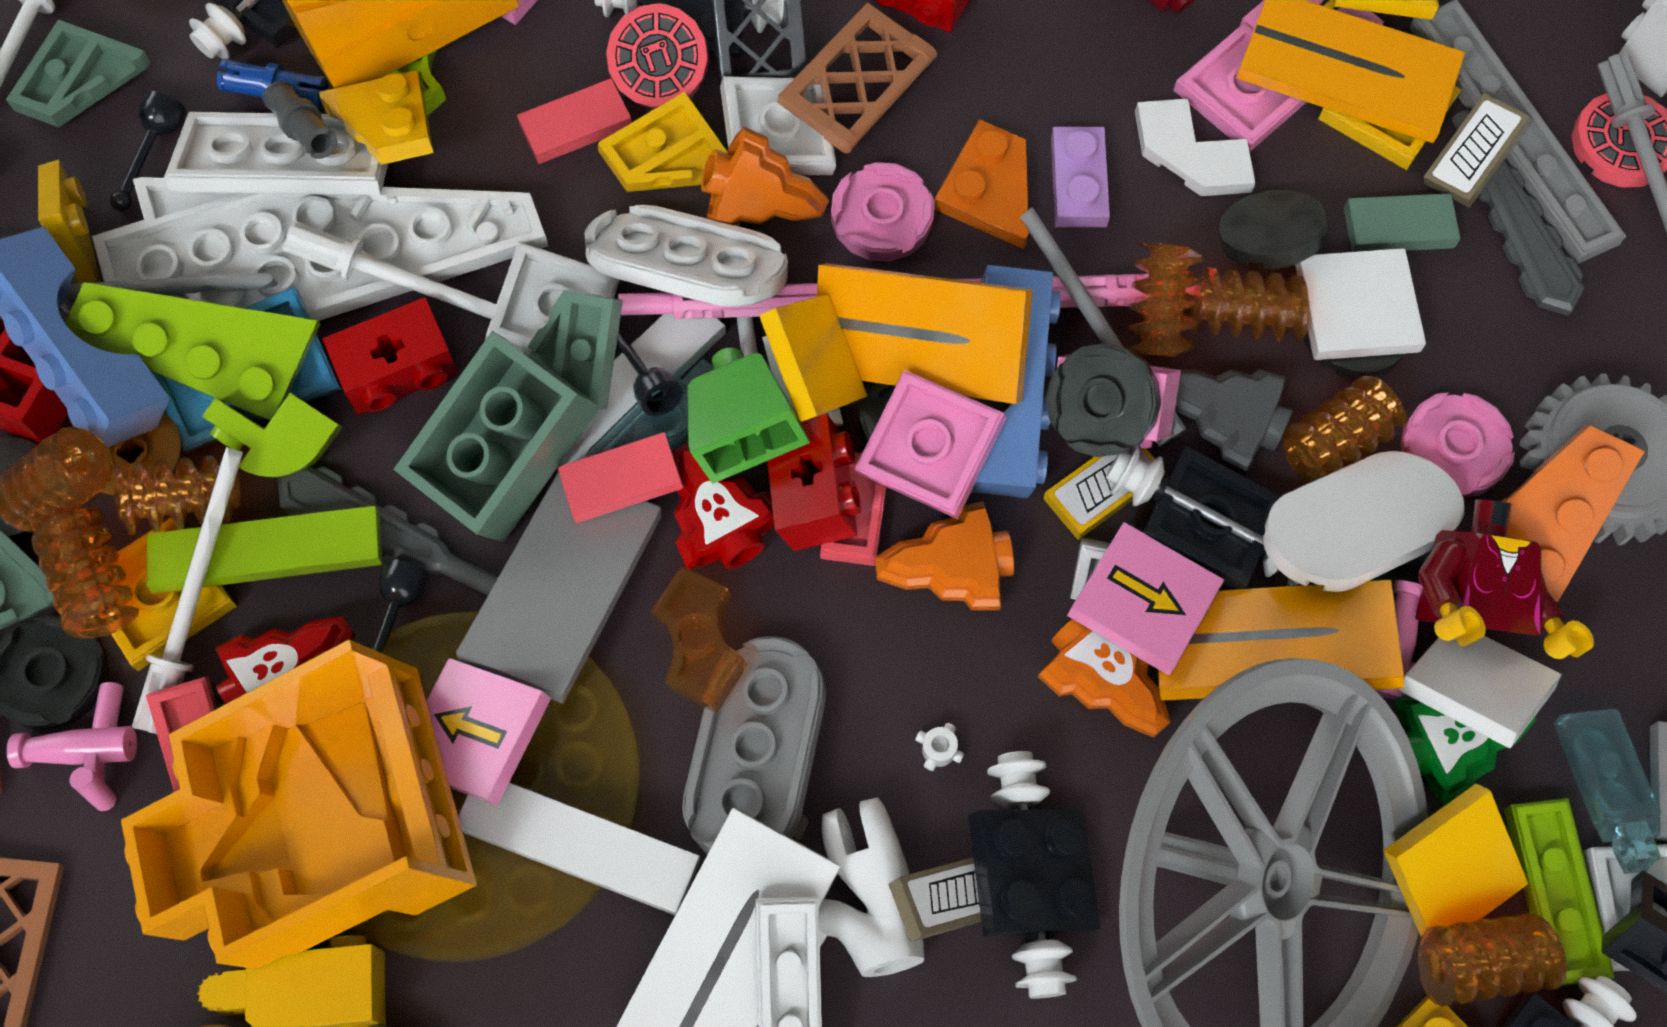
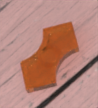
M681 566L651 610L656 620L669 629L673 640V659L666 674L665 683L670 690L717 714L748 666L740 654L727 645L724 637L723 618L732 595L727 587Z

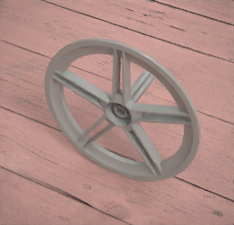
M1285 658L1257 664L1234 675L1206 696L1185 718L1165 746L1150 774L1131 825L1120 887L1119 929L1123 969L1129 994L1142 1027H1190L1179 1012L1169 991L1254 927L1256 933L1260 1027H1303L1302 919L1310 906L1375 913L1368 940L1350 979L1333 1004L1310 1027H1378L1388 1011L1410 963L1419 932L1386 856L1383 852L1381 879L1317 864L1315 849L1356 746L1366 762L1376 790L1382 821L1383 850L1428 818V810L1417 759L1404 729L1386 701L1368 683L1354 673L1338 665L1315 659ZM1287 702L1307 704L1322 711L1323 715L1277 820L1272 827L1216 739L1233 724L1264 707ZM1187 778L1228 847L1165 832L1172 809ZM1221 789L1223 790V792L1225 793V795L1227 796V798L1239 814L1240 818L1246 825L1247 828L1245 830L1239 822L1231 806L1229 805L1228 801L1226 800ZM1157 866L1227 885L1156 942L1153 900ZM1322 878L1380 890L1379 900L1374 902L1319 894Z

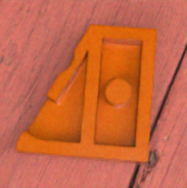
M979 119L934 199V210L1024 250L1029 235V230L1020 218L1021 215L1028 211L1026 139Z

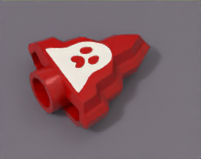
M688 442L672 450L673 459L683 489L677 490L681 500L674 514L681 534L675 543L686 569L700 568L718 560L722 562L726 569H735L757 557L765 547L760 537L774 527L771 495L768 492H755L743 476L732 475L712 484L691 454Z
M343 616L311 621L291 634L272 629L254 639L241 634L216 647L219 659L229 676L216 685V689L227 704L349 639L353 641L356 634Z

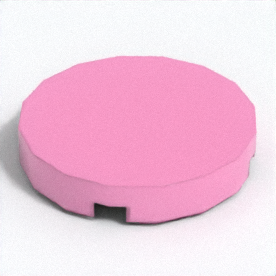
M875 162L864 165L863 170L857 171L853 175L850 172L841 179L832 197L831 223L837 239L851 253L871 261L890 262L907 257L924 245L933 229L935 201L931 191L929 194L928 189L923 185V179L915 171L896 163Z
M1449 392L1435 394L1420 403L1404 425L1400 444L1401 451L1425 458L1443 469L1455 481L1463 498L1480 496L1497 486L1514 462L1515 450L1512 453L1513 445L1511 442L1514 436L1511 426L1497 407L1479 396L1463 393L1462 396L1448 395Z

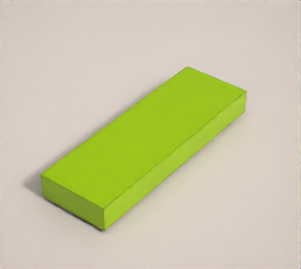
M1569 799L1514 804L1506 807L1504 813L1512 845L1528 882V885L1523 890L1547 987L1578 984V980L1581 977H1588L1594 980L1598 976H1604L1609 979L1615 978L1610 958L1601 953L1602 935L1604 934Z

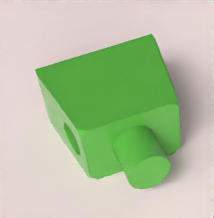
M721 349L712 358L713 370L692 379L688 384L689 450L712 484L810 443L806 431L761 354L752 353L744 357V354L739 349Z

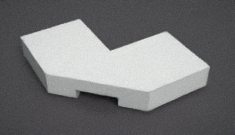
M1188 99L1137 102L1135 117L1143 157L1158 167H1161V165L1165 166L1184 179V185L1199 196L1252 193L1255 186V178L1247 139L1196 142Z

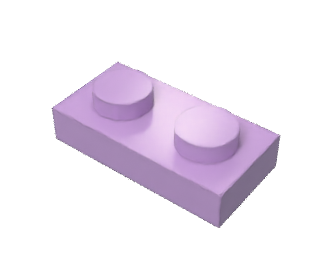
M1053 127L1051 154L1055 227H1107L1110 211L1104 127Z

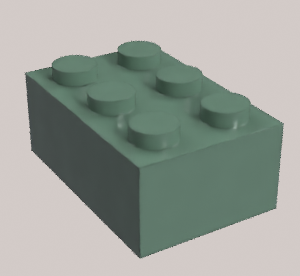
M492 331L393 470L476 535L504 543L601 406L520 346Z

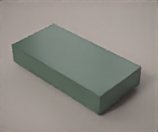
M1451 193L1348 198L1344 206L1351 252L1405 248L1406 251L1455 248L1461 240Z

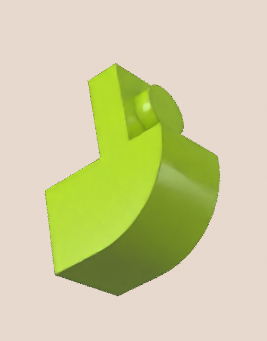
M289 393L265 428L217 398H214L202 415L203 418L215 425L209 433L211 436L231 449L240 451L244 444L251 448L239 464L240 469L254 475L271 478L290 476L309 466H313L323 456L342 429L341 425L292 393Z

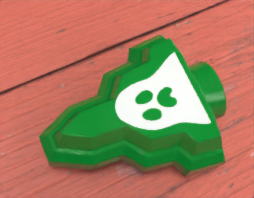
M1408 695L1394 699L1397 718L1409 739L1417 759L1421 777L1434 796L1444 806L1475 785L1476 779L1492 771L1495 767L1497 752L1507 748ZM1534 717L1533 720L1529 723V725L1526 727V729L1523 731V733L1520 735V737L1517 739L1514 745L1520 741L1524 734L1537 720L1536 717Z

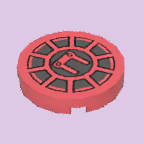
M661 3L639 6L624 15L612 30L606 50L608 71L617 88L636 104L656 109L683 92L689 98H692L700 88L705 73L707 74L710 62L707 40L695 20L679 8Z
M1607 93L1593 98L1575 120L1571 135L1574 154L1581 164L1585 160L1588 166L1594 169L1591 174L1602 182L1621 188L1648 185L1649 183L1628 126L1613 128L1611 121L1615 118ZM1644 95L1646 104L1653 105L1655 109L1653 115L1644 119V123L1664 174L1667 171V109L1652 98Z

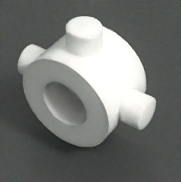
M946 723L944 727L933 728L927 733L920 730L917 734L915 741L922 744V754L926 760L923 766L926 769L934 771L936 766L942 767L952 761L957 763L962 761L964 753L957 750L958 740L954 734L956 730L954 725Z

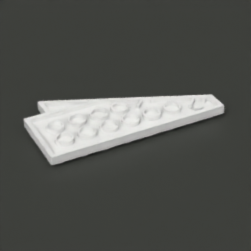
M152 177L133 179L144 220L92 236L104 282L202 277L208 279L221 275L269 274L275 278L278 284L268 289L225 292L209 290L200 293L166 296L245 308L295 287L301 296L310 319L318 321L413 290L354 269L350 278L345 280L341 278V272L283 251L287 230L290 224L293 225L294 220L351 242L355 238L362 239L360 254L436 282L512 259L518 241L540 249L548 247L547 239L530 193L382 187L381 195L168 192L164 178Z

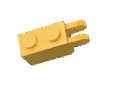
M365 936L330 938L328 940V948L305 950L297 955L286 954L258 969L246 968V970L226 971L222 975L219 973H215L213 976L208 975V978L206 980L202 979L203 983L198 986L200 988L197 993L199 995L198 1001L202 1002V1007L208 1008L207 1010L212 1012H220L219 1014L224 1016L225 1014L232 1016L233 1013L235 1015H245V1020L252 1027L386 1026L385 952L372 944H366Z

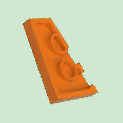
M1588 423L1534 471L1535 474L1512 495L1501 501L1512 504L1508 537L1535 541L1539 544L1541 548V571L1547 590L1556 602L1559 601L1645 452L1643 449Z

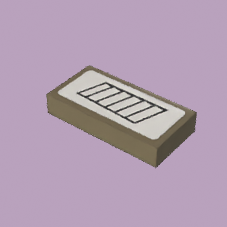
M1483 93L1425 174L1424 184L1442 194L1451 193L1453 200L1470 208L1530 125V115Z
M973 857L901 876L888 884L910 943L981 922Z

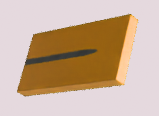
M1265 0L1236 79L1434 143L1439 135L1465 52L1306 0Z
M829 263L819 265L817 297L829 294L862 381L896 386L903 371L906 370L966 397L1018 404L1023 401L1033 289Z
M1391 580L1368 581L1353 589L1341 592L1322 591L1324 585L1317 584L1218 591L1171 674L1168 676L1159 670L1161 701L1205 698L1219 685L1239 672L1260 663L1285 658L1315 659L1338 665L1360 677L1374 690L1404 688V672Z

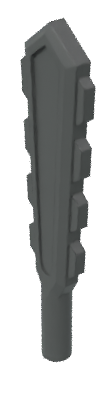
M1463 110L1452 118L1451 121L1456 130H1458L1471 112L1470 110ZM1503 161L1478 198L1481 201L1487 202L1491 209L1488 214L1489 221L1494 231L1502 233L1506 240L1502 248L1509 262L1519 267L1521 275L1518 281L1526 297L1534 299L1539 308L1569 316L1585 288L1581 282L1583 274L1574 259L1566 257L1560 248L1563 242L1554 227L1544 224L1541 219L1544 211L1536 198L1527 196L1522 189L1525 181L1519 171L1510 168Z
M309 466L296 474L277 478L280 508L283 512L288 513V516L376 506L380 512L382 560L390 557L413 563L423 568L428 574H444L486 596L489 595L498 579V576L450 553L445 543L440 541L439 532L425 523L415 526L410 524L407 513L393 505L380 507L377 505L375 495L359 486L350 489L345 487L343 478L324 466L318 469Z

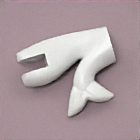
M876 797L860 801L859 804L861 820L869 848L856 851L850 825L840 808L823 814L821 828L823 844L828 859L841 865L837 874L863 902L867 913H863L840 901L824 899L819 908L820 947L827 936L837 938L844 945L863 977L894 974L924 962L923 939L910 943L888 885L895 879L910 873L886 808L881 800Z

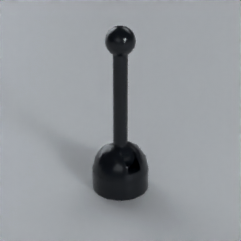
M147 91L141 102L138 116L141 125L146 129V134L120 190L114 191L110 196L111 206L118 211H125L131 206L132 199L130 193L134 186L133 179L138 178L156 136L174 132L184 118L186 108L166 94L157 91Z
M620 321L617 345L638 373L633 384L636 401L649 416L667 414L680 402L682 397L681 386L674 376L664 368L652 367L648 370L621 332L622 323ZM660 390L659 393H657L656 395L652 396V394H653L654 392Z
M391 559L385 562L379 578V590L385 602L388 603V607L374 642L373 650L383 654L399 608H405L414 604L423 594L429 575L418 565L398 559Z

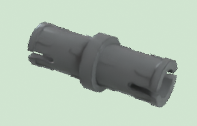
M285 81L274 82L266 88L263 95L264 105L277 116L279 128L288 138L299 141L306 153H310V156L315 159L328 157L334 152L337 147V136L323 123L319 109L310 100L301 98L296 93V90Z

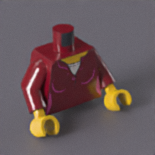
M1476 499L1471 532L1441 530L1436 535L1433 549L1418 571L1422 591L1415 620L1436 622L1434 631L1439 638L1445 641H1451L1456 638L1457 643L1462 647H1466L1483 638L1486 629L1536 636H1540L1541 631H1547L1549 635L1544 639V649L1549 656L1556 659H1563L1568 655L1579 657L1591 650L1594 646V638L1584 624L1579 621H1570L1564 625L1562 622L1565 614L1548 592L1541 571V548L1539 544L1535 541L1508 537L1512 504Z

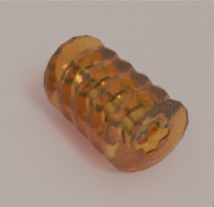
M1136 242L1137 245L1151 251L1150 256L1134 261V266L1149 273V277L1132 282V288L1145 294L1146 299L1130 303L1129 309L1144 316V321L1127 325V331L1142 338L1141 343L1125 348H1129L1139 354L1178 356L1179 353L1194 350L1195 342L1182 336L1181 332L1196 328L1198 320L1184 314L1183 310L1200 305V298L1186 292V288L1201 284L1203 277L1188 270V266L1204 262L1205 255L1188 246Z
M1206 267L1195 285L1191 299L1189 315L1190 332L1196 334L1203 319L1208 320L1211 336H1217L1225 321L1229 322L1232 337L1239 338L1244 324L1248 323L1251 325L1253 339L1260 340L1266 325L1272 326L1274 340L1281 342L1287 328L1293 327L1295 342L1301 343L1307 332L1310 310L1306 282L1303 276L1292 274L1285 283L1281 274L1273 272L1263 282L1261 274L1257 271H1249L1241 280L1238 270L1227 269L1220 280L1216 268Z
M1361 376L1351 384V387H1345L1338 392L1334 399H1328L1318 406L1317 411H1310L1301 418V422H1294L1285 429L1283 447L1286 458L1305 484H1309L1344 468L1343 464L1349 466L1360 461L1361 453L1366 455L1372 454L1378 449V442L1386 444L1392 440L1395 435L1394 426L1403 427L1407 423L1406 412L1400 399L1385 382L1373 376Z
M78 427L60 428L57 434H53L41 441L39 445L28 451L17 462L0 473V517L7 524L18 530L37 532L49 529L107 487L113 473V461L110 450L99 437L88 430Z
M213 456L203 457L197 472L189 458L179 459L175 475L165 460H158L155 462L151 477L141 462H135L131 464L127 479H125L118 465L113 464L112 486L117 516L119 520H122L129 535H136L139 520L145 517L154 533L160 532L164 515H170L177 530L184 529L187 514L194 513L200 527H202L220 468L217 460ZM238 471L222 520L224 524L231 523L234 508H239L240 479Z
M90 506L74 508L51 517L40 525L32 536V547L39 556L40 569L46 575L47 589L54 595V608L61 615L60 625L67 635L76 638L108 636L131 624L139 614L138 608L125 606L132 600L134 593L128 585H120L125 581L126 572L121 566L114 565L118 561L119 554L113 546H107L111 541L112 535L106 527L100 526L105 518L103 512L99 508Z
M1530 912L1514 917L1508 915L1501 916L1493 920L1480 919L1471 922V924L1459 922L1449 927L1437 925L1426 930L1421 937L1418 947V970L1423 989L1431 1001L1441 1007L1451 1005L1453 1000L1460 1004L1473 1002L1475 997L1484 1001L1496 998L1497 994L1504 997L1517 995L1519 991L1530 994L1540 991L1541 987L1548 991L1560 988L1566 980V957L1558 935L1540 915Z

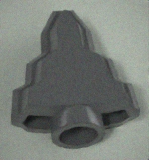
M1176 369L1181 370L1175 411L1196 420L1201 437L1220 447L1221 459L1246 472L1253 463L1260 446L1273 452L1275 451L1292 414V410L1279 405L1283 389L1285 388V376L1263 369L1257 370L1252 375L1230 369L1216 377L1196 369Z

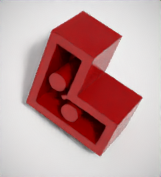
M0 317V430L49 447L68 415L67 408L54 390H49L43 385L38 377L34 362L22 346H17L11 341L6 332L4 321Z

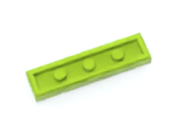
M376 506L222 524L203 587L383 565L380 512ZM201 527L147 534V588L153 594L183 590Z

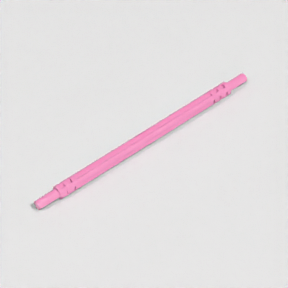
M1152 273L1078 276L1097 307L1153 305L1155 300L1204 299L1207 292V284L1204 277L1154 279ZM1053 276L1052 291H1060V308L1078 307L1060 278ZM979 278V279H956V280H964V281H971V282H979V283H981L982 278ZM817 283L785 284L782 290L775 296L760 303L739 307L713 305L668 292L618 294V299L623 300L621 315L673 314L674 319L760 317V314L776 307L817 297Z

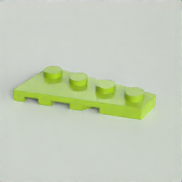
M83 282L65 322L66 326L78 338L95 348L117 354H138L150 371L269 421L291 392L321 324L318 320Z

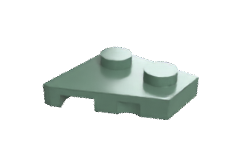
M58 20L6 98V101L15 112L60 127L146 70L151 61L144 50Z
M563 290L550 311L548 323L543 328L538 329L528 345V348L532 350L530 355L601 406L600 409H607L623 300L579 291Z

